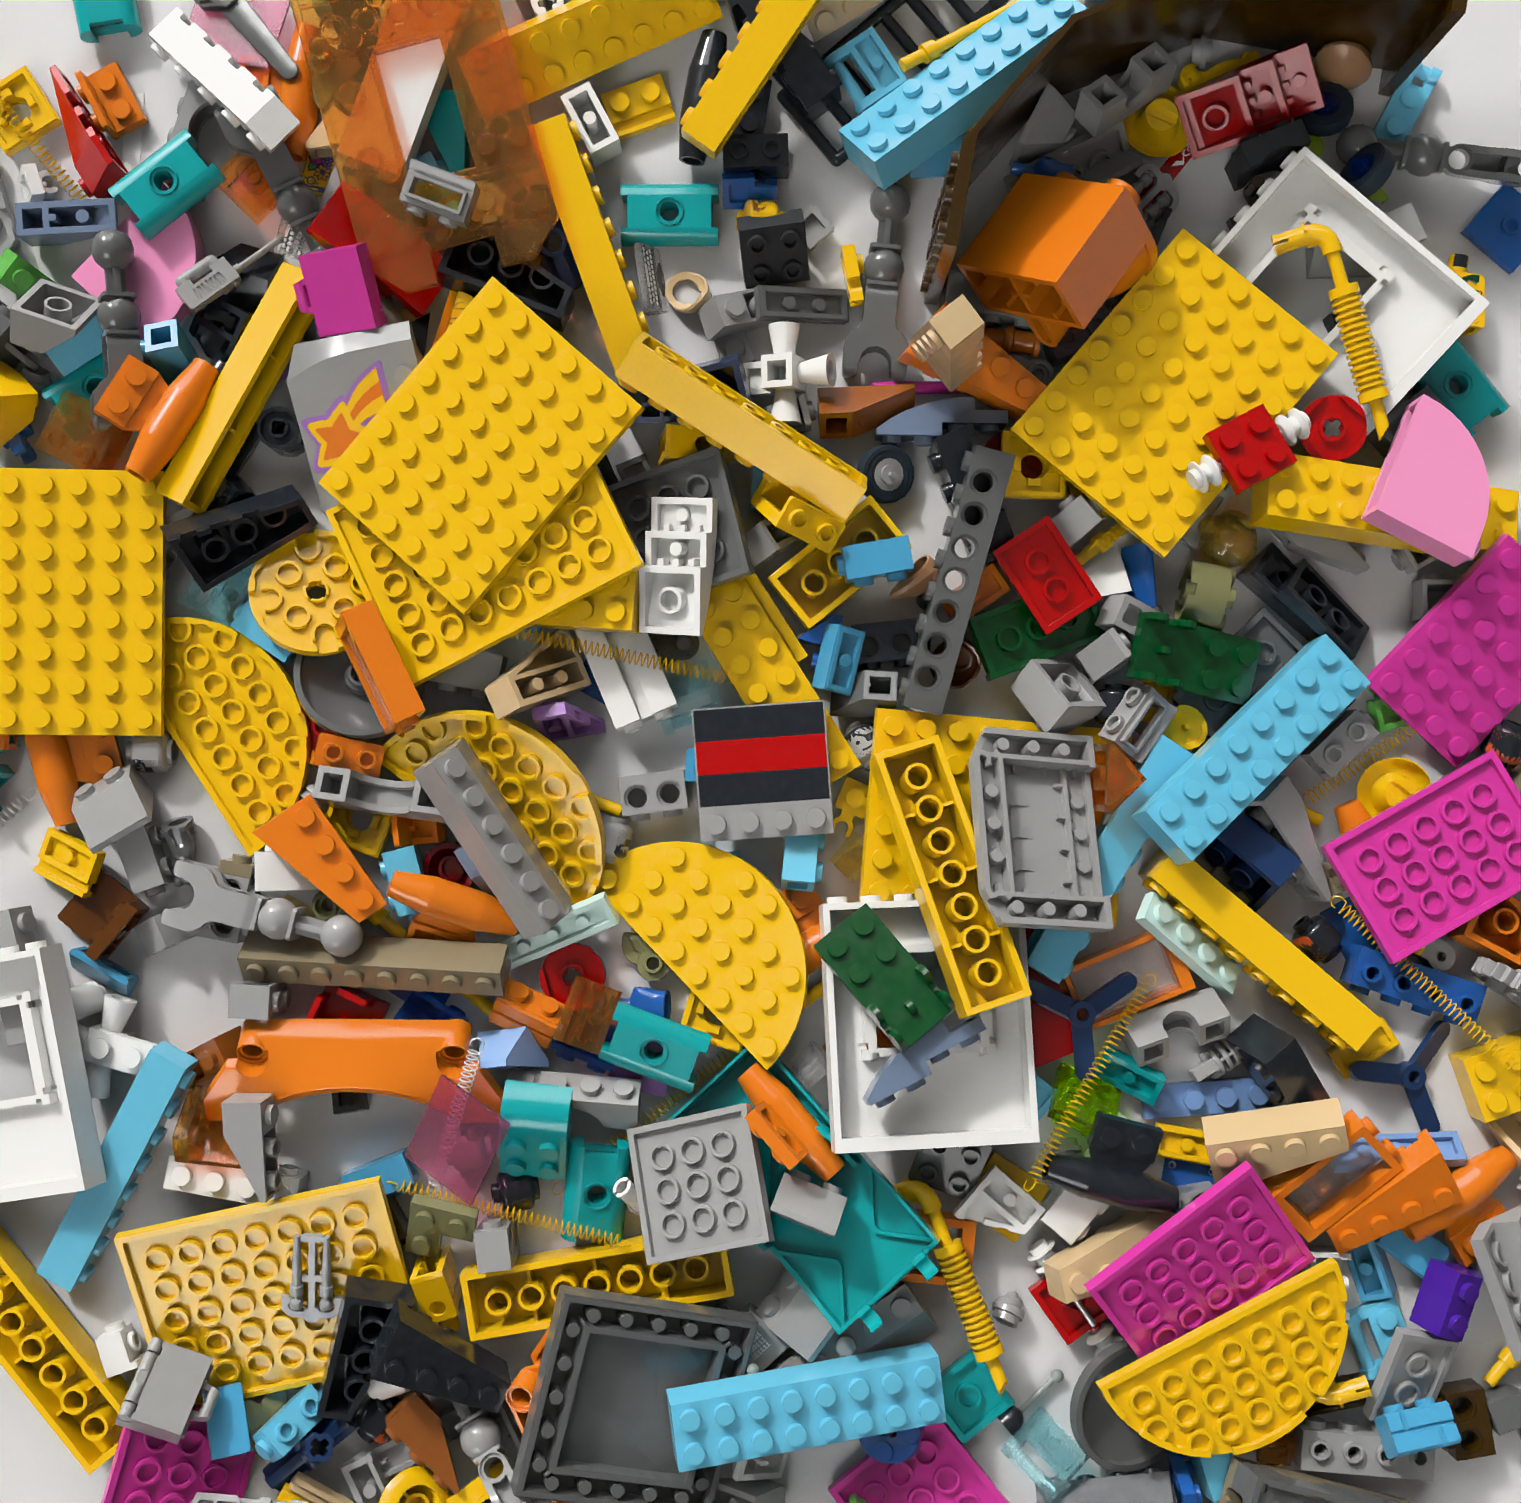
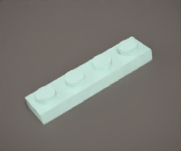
M604 891L571 905L568 914L545 934L524 939L517 930L514 937L501 935L488 941V943L508 944L511 969H514L619 924V916Z
M1155 891L1146 893L1135 920L1206 983L1213 987L1222 997L1233 995L1242 968L1233 960L1231 961L1212 941Z

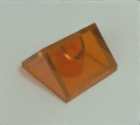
M236 152L220 169V172L227 180L217 188L258 226L276 208L277 199L255 159Z
M1093 744L1096 768L1090 772L1094 811L1114 812L1147 779L1116 744Z

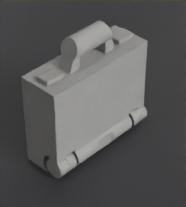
M152 1337L119 1410L115 1424L178 1445L180 1438L184 1439L190 1425L187 1421H209L220 1397V1392L204 1381H208L214 1367L211 1364L213 1357L165 1342L157 1337ZM199 1392L206 1395L198 1412L192 1409Z

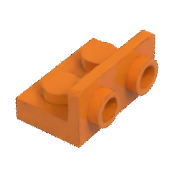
M116 61L89 76H86L81 70L74 73L79 82V85L76 86L77 92L87 105H91L94 111L91 114V118L101 133L106 131L113 139L118 140L149 123L126 76Z
M322 732L318 736L316 749L312 750L309 763L317 766L323 765L351 769L364 775L379 778L386 749L381 745Z

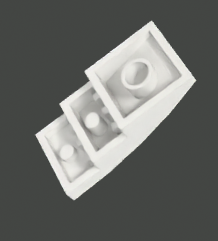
M651 497V531H645V566L639 569V633L703 635L714 571L718 498Z

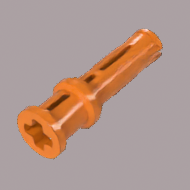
M1011 325L1006 327L1005 330L984 327V334L1009 355L1011 353L1031 355L1033 359L1038 358L1041 341L1035 336L1034 332L1016 330Z

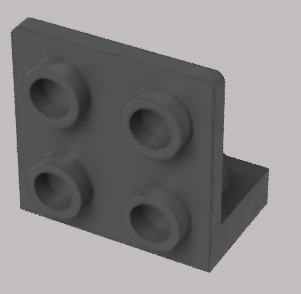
M993 1145L918 1149L908 1172V1179L921 1181L935 1190L964 1199L977 1184Z

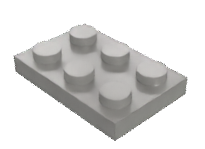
M1396 1327L1371 1388L1373 1397L1367 1398L1362 1413L1368 1420L1374 1421V1417L1384 1414L1383 1407L1403 1403L1404 1409H1410L1415 1407V1400L1434 1396L1436 1401L1460 1342L1437 1337L1429 1331Z

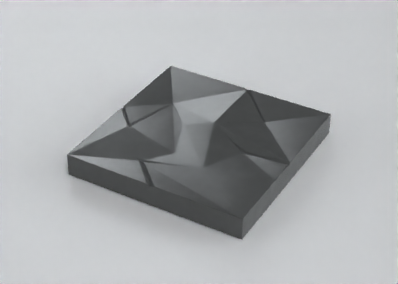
M560 1285L510 1483L514 1496L570 1503H713L723 1464L679 1473L673 1450L666 1389L745 1375L758 1321L752 1313Z

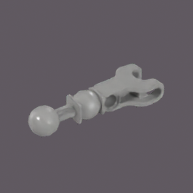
M177 860L173 873L175 876L191 884L194 890L193 901L185 909L178 907L164 909L160 919L164 925L188 932L202 930L218 922L254 932L261 931L262 934L273 940L285 939L293 941L298 940L300 935L321 940L325 950L336 957L352 955L359 949L363 941V930L360 924L351 916L339 914L327 921L305 916L306 907H296L285 898L271 899L231 887L227 883L225 875L217 866L192 860Z
M452 1401L461 1420L460 1423L455 1425L456 1431L461 1433V1448L467 1457L473 1459L474 1465L478 1466L479 1476L491 1502L535 1503L533 1498L514 1496L510 1483L515 1465L509 1457L504 1455V1452L507 1450L505 1446L501 1445V1428L496 1420L490 1418L489 1411L479 1410L476 1407ZM496 1460H501L504 1465L502 1474L497 1478H491L489 1474L491 1464Z

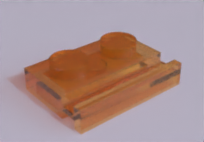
M576 975L553 1039L599 1055L622 992Z

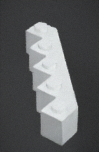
M178 7L149 33L150 39L154 42L150 46L151 49L164 62L170 59L175 64L173 69L187 84L193 80L199 87L197 89L199 94L211 106L215 102L220 107L223 106L225 109L221 114L233 127L237 128L241 125L246 131L249 130L250 132L245 136L260 152L266 148L271 154L300 126V121L268 88L265 89L254 75L244 66H240L219 44L216 45L209 35L195 22L192 23Z

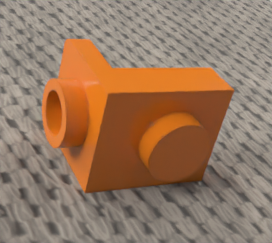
M391 816V834L395 847L446 841L444 823Z

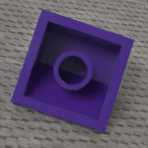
M1430 1257L1409 1320L1437 1337L1462 1342L1464 1334L1468 1329V1323L1475 1302L1479 1297V1291L1483 1282L1481 1271L1473 1267H1464L1460 1264Z

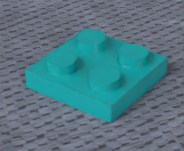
M972 1348L941 1372L946 1423L963 1444L1015 1404L1014 1399L1006 1389L999 1396L987 1364L976 1361L973 1353L974 1349Z

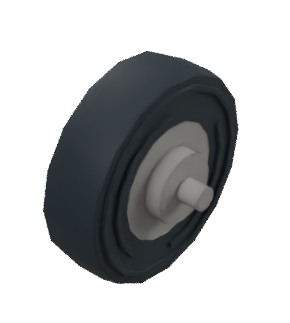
M892 445L875 446L866 451L859 460L857 470L867 476V490L864 493L866 497L871 495L880 504L895 503L904 498L911 489L914 481V466L910 457L901 448Z

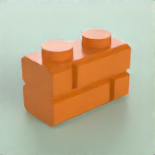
M508 978L504 996H497L488 1021L504 1029L527 1026L537 1043L547 1049L560 1026L568 1005L540 993L523 983Z

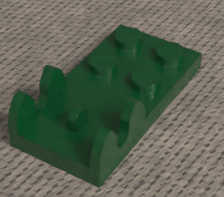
M1022 599L969 618L967 624L985 670L987 682L1024 669L1031 659H1050L1090 644L1106 632L1095 625L1100 613L1096 603L1048 635L1044 634Z
M1139 612L1126 678L1238 706H1244L1250 700L1262 642L1197 626V622L1193 620L1171 619L1169 614Z
M867 903L813 945V949L901 1054L956 1009L955 1003L948 992L937 987L929 970L914 960Z

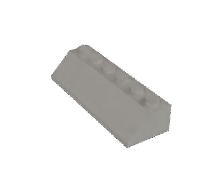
M464 737L455 741L412 772L524 939L545 934L568 914L572 900Z
M899 1281L872 1306L883 1321V1324L871 1333L867 1325L858 1317L840 1335L835 1331L813 1362L917 1344L938 1331L939 1327L910 1284L906 1281ZM791 1348L775 1359L763 1371L811 1362Z

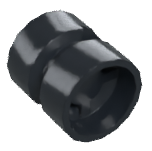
M281 406L272 407L264 411L257 423V433L261 441L284 457H297L304 453L305 447L296 415L291 410Z

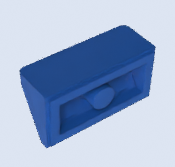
M1144 543L1123 547L1121 549V558L1132 591L1124 592V594H1128L1152 608L1156 607L1157 596L1153 551Z

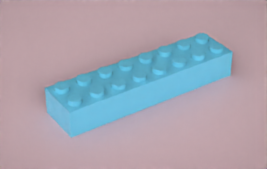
M1018 0L838 131L848 159L881 189L886 190L973 127L1071 15L1083 11L1087 7L1077 0Z
M1327 634L1309 641L1131 816L1176 865L1192 862L1371 682Z
M929 1341L666 1389L673 1450L679 1473L946 1422L939 1356Z

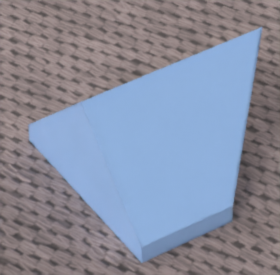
M527 1026L476 1032L477 1038L482 1039L485 1043L483 1052L480 1054V1068L534 1069L549 1067L547 1056ZM477 1039L478 1049L480 1053L483 1047V1043L481 1040Z

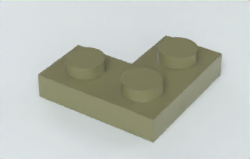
M415 1193L410 1203L405 1251L437 1259L441 1250L442 1235L473 1242V1233L477 1228L479 1209Z

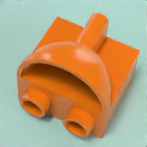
M1058 172L1054 177L1023 173L957 262V266L985 309L1024 317L1035 336L1043 344L1049 347H1056L1070 327L1085 329L1106 299L1125 292L1137 283L1143 275L1147 276L1157 262L1158 251L1155 240L1138 210L1141 203L1140 196L1125 181L1116 178H1110L1105 183L1083 181L1067 172Z

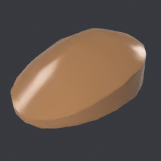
M1350 41L1331 42L1324 45L1316 53L1315 68L1321 82L1340 84L1344 88L1351 90L1365 83L1371 76L1373 68L1370 53L1359 43Z
M924 555L915 561L912 572L906 573L907 578L900 580L890 591L889 595L891 598L916 597L924 593L928 582H935L938 569L933 568L934 559L929 555Z

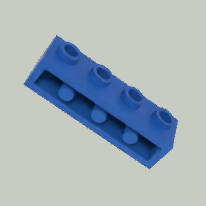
M1351 943L1339 979L1350 983L1348 990L1366 996L1372 990L1381 993V1001L1400 1006L1402 1000L1412 1004V1011L1430 1017L1432 1011L1444 1014L1442 1021L1462 1027L1463 1022L1460 1025L1458 1023L1465 1014L1460 1015L1453 1021L1460 1009L1448 1016L1455 1005H1452L1443 1012L1451 1000L1438 1007L1446 997L1443 996L1433 1003L1441 991L1429 998L1436 989V987H1433L1424 994L1431 982L1421 989L1419 988L1426 978L1414 985L1422 973L1409 980L1417 969H1414L1406 976L1405 974L1409 971L1412 964L1400 971L1407 960L1395 967L1398 962L1389 964L1381 951ZM1411 961L1408 962V964L1413 963V968L1418 967L1417 973L1423 972L1422 977H1428L1427 982L1433 981L1432 986L1437 985V990H1442L1441 995L1447 994V999H1452L1451 1004H1457L1456 1009L1462 1008L1461 1013L1466 1012V1017H1471V1022H1477L1488 987Z

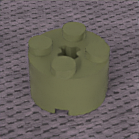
M1198 560L1188 561L1179 583L1178 589L1181 592L1179 600H1175L1173 619L1193 620L1197 622V626L1222 632L1226 622L1225 610L1226 608L1232 609L1236 599L1237 590L1232 588L1236 578V569Z

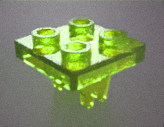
M1064 1062L1056 1070L1047 1116L1055 1124L1062 1122L1060 1117H1066L1063 1111H1068L1066 1106H1072L1070 1100L1076 1101L1073 1095H1078L1076 1090H1082L1079 1084H1084L1082 1080L1077 1078L1075 1067ZM1093 1077L1091 1080L1096 1082L1097 1085L1090 1081H1085L1094 1090L1081 1085L1091 1095L1078 1091L1088 1101L1074 1096L1084 1106L1071 1102L1081 1112L1068 1107L1078 1117L1065 1112L1075 1123L1062 1118L1063 1121L1073 1129L1080 1131V1135L1086 1138L1090 1134L1096 1112L1099 1111L1117 1116L1121 1090L1096 1077Z

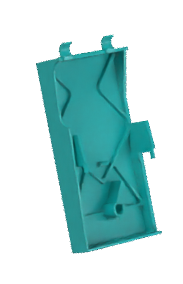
M745 1048L669 1120L742 1103H751L737 1079L753 1064L758 1062L757 1059ZM779 1057L767 1071L790 1089L819 1123L816 1127L819 1133L831 1142L829 1112ZM757 1137L769 1210L784 1172L791 1175L793 1169L811 1176L810 1183L820 1187L823 1186L824 1181L803 1163L799 1162L791 1170L785 1165L778 1163L772 1156L771 1148L763 1139ZM864 1152L841 1153L839 1155L845 1165L826 1181V1183L843 1189L841 1195L847 1197L835 1236L832 1238L770 1213L775 1241L757 1245L763 1252L768 1249L773 1252L838 1335L858 1317L867 1325L870 1332L873 1333L883 1324V1321L872 1306L914 1267L922 1273L927 1281L939 1271L927 1255L939 1243L941 1238Z

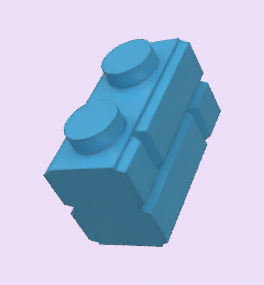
M1434 1396L1415 1400V1407L1410 1409H1404L1403 1403L1383 1407L1384 1414L1374 1417L1377 1431L1382 1439L1381 1443L1388 1459L1461 1443V1437L1457 1425L1453 1421L1454 1417L1447 1401L1436 1403Z

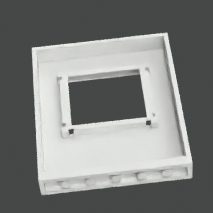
M1304 146L1298 154L1293 150L1280 165V168L1283 169L1281 174L1275 180L1269 177L1256 193L1260 196L1252 207L1246 204L1233 219L1237 224L1229 233L1223 230L1210 246L1214 248L1212 252L1249 282L1253 283L1276 257L1274 252L1275 246L1272 245L1271 241L1272 235L1301 227L1300 223L1304 222L1305 224L1307 221L1310 224L1327 226L1334 231L1342 244V251L1377 280L1362 296L1360 301L1364 302L1362 308H1366V312L1363 314L1368 315L1365 321L1370 322L1367 328L1371 327L1372 329L1369 334L1374 336L1371 341L1375 340L1376 343L1372 345L1377 347V351L1374 353L1379 354L1376 360L1381 361L1378 367L1382 366L1383 368L1380 373L1385 375L1382 377V380L1386 379L1387 383L1384 386H1388L1390 392L1389 397L1382 399L1386 414H1388L1484 311L1490 302ZM1337 325L1322 341L1335 350L1338 355L1294 405L1293 408L1299 411H1304L1311 402L1328 395H1344L1352 398L1359 404L1357 395L1360 392H1356L1355 389L1358 386H1354L1353 383L1356 379H1352V375L1355 374L1350 373V369L1353 367L1348 366L1351 360L1346 359L1349 353L1345 354L1344 352L1347 347H1343L1342 344L1345 341H1341L1340 338L1344 335L1339 334V330L1342 328H1338ZM1369 403L1360 405L1367 419L1366 437L1375 428ZM1326 420L1323 424L1326 428L1324 434L1327 437L1332 434L1338 437L1341 433L1338 430L1341 423L1338 420L1332 423Z
M914 894L893 895L894 901H881L880 895L860 896L861 902L847 903V897H828L827 904L819 905L820 940L867 903L908 953L935 951L917 900H914ZM1008 927L1029 984L1025 928ZM821 958L832 1152L841 1154L1040 1142L1030 996L980 1012L979 1017H981L986 1027V1030L980 1032V1043H973L964 1048L957 1044L948 1049L950 1055L934 1064L931 1063L930 1059L927 1060L926 1063L932 1074L924 1078L926 1081L925 1085L911 1092H907L906 1088L894 1094L896 1100L881 1108H877L875 1104L872 1106L866 1105L863 1097L879 1069L897 1048H877L876 1023Z
M46 940L26 943L25 951H20L19 945L0 949V1008L19 1004L36 1095L0 1101V1203L84 1191L107 1182L62 943L47 946ZM34 1000L36 1003L35 1007L29 1008L28 1001ZM51 1086L52 1091L45 1094L44 1088Z

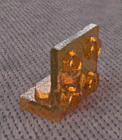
M64 390L35 447L77 469L114 470L134 431L122 430L114 424L107 431L95 430L92 423L90 401L68 390Z
M191 1084L172 1136L175 1162L241 1169L223 1136L222 1121H208L206 1119L204 1085Z

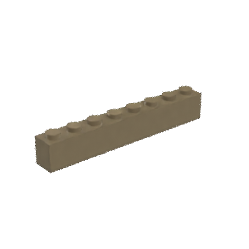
M250 930L237 957L244 981L476 994L483 996H504L511 969L508 944L363 936L359 949L352 955L336 957L325 950L321 940L300 935L298 940L293 941L285 939L273 940L262 934L261 931L254 932Z

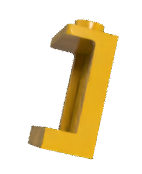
M763 478L750 503L775 527L830 554L846 525L842 521L819 510L820 508L812 502L805 503L790 494L792 490L784 484L780 483L777 486Z

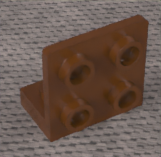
M103 868L100 870L96 884L91 886V897L81 898L75 894L58 914L60 921L90 945L84 954L94 962L109 958L150 909L148 905L136 895H133L130 890Z

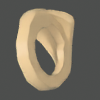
M684 271L676 273L667 282L665 289L666 299L675 310L683 314L698 313V310L711 299L709 285L700 274ZM690 281L698 286L701 295L695 303L683 304L674 298L673 291L679 283Z

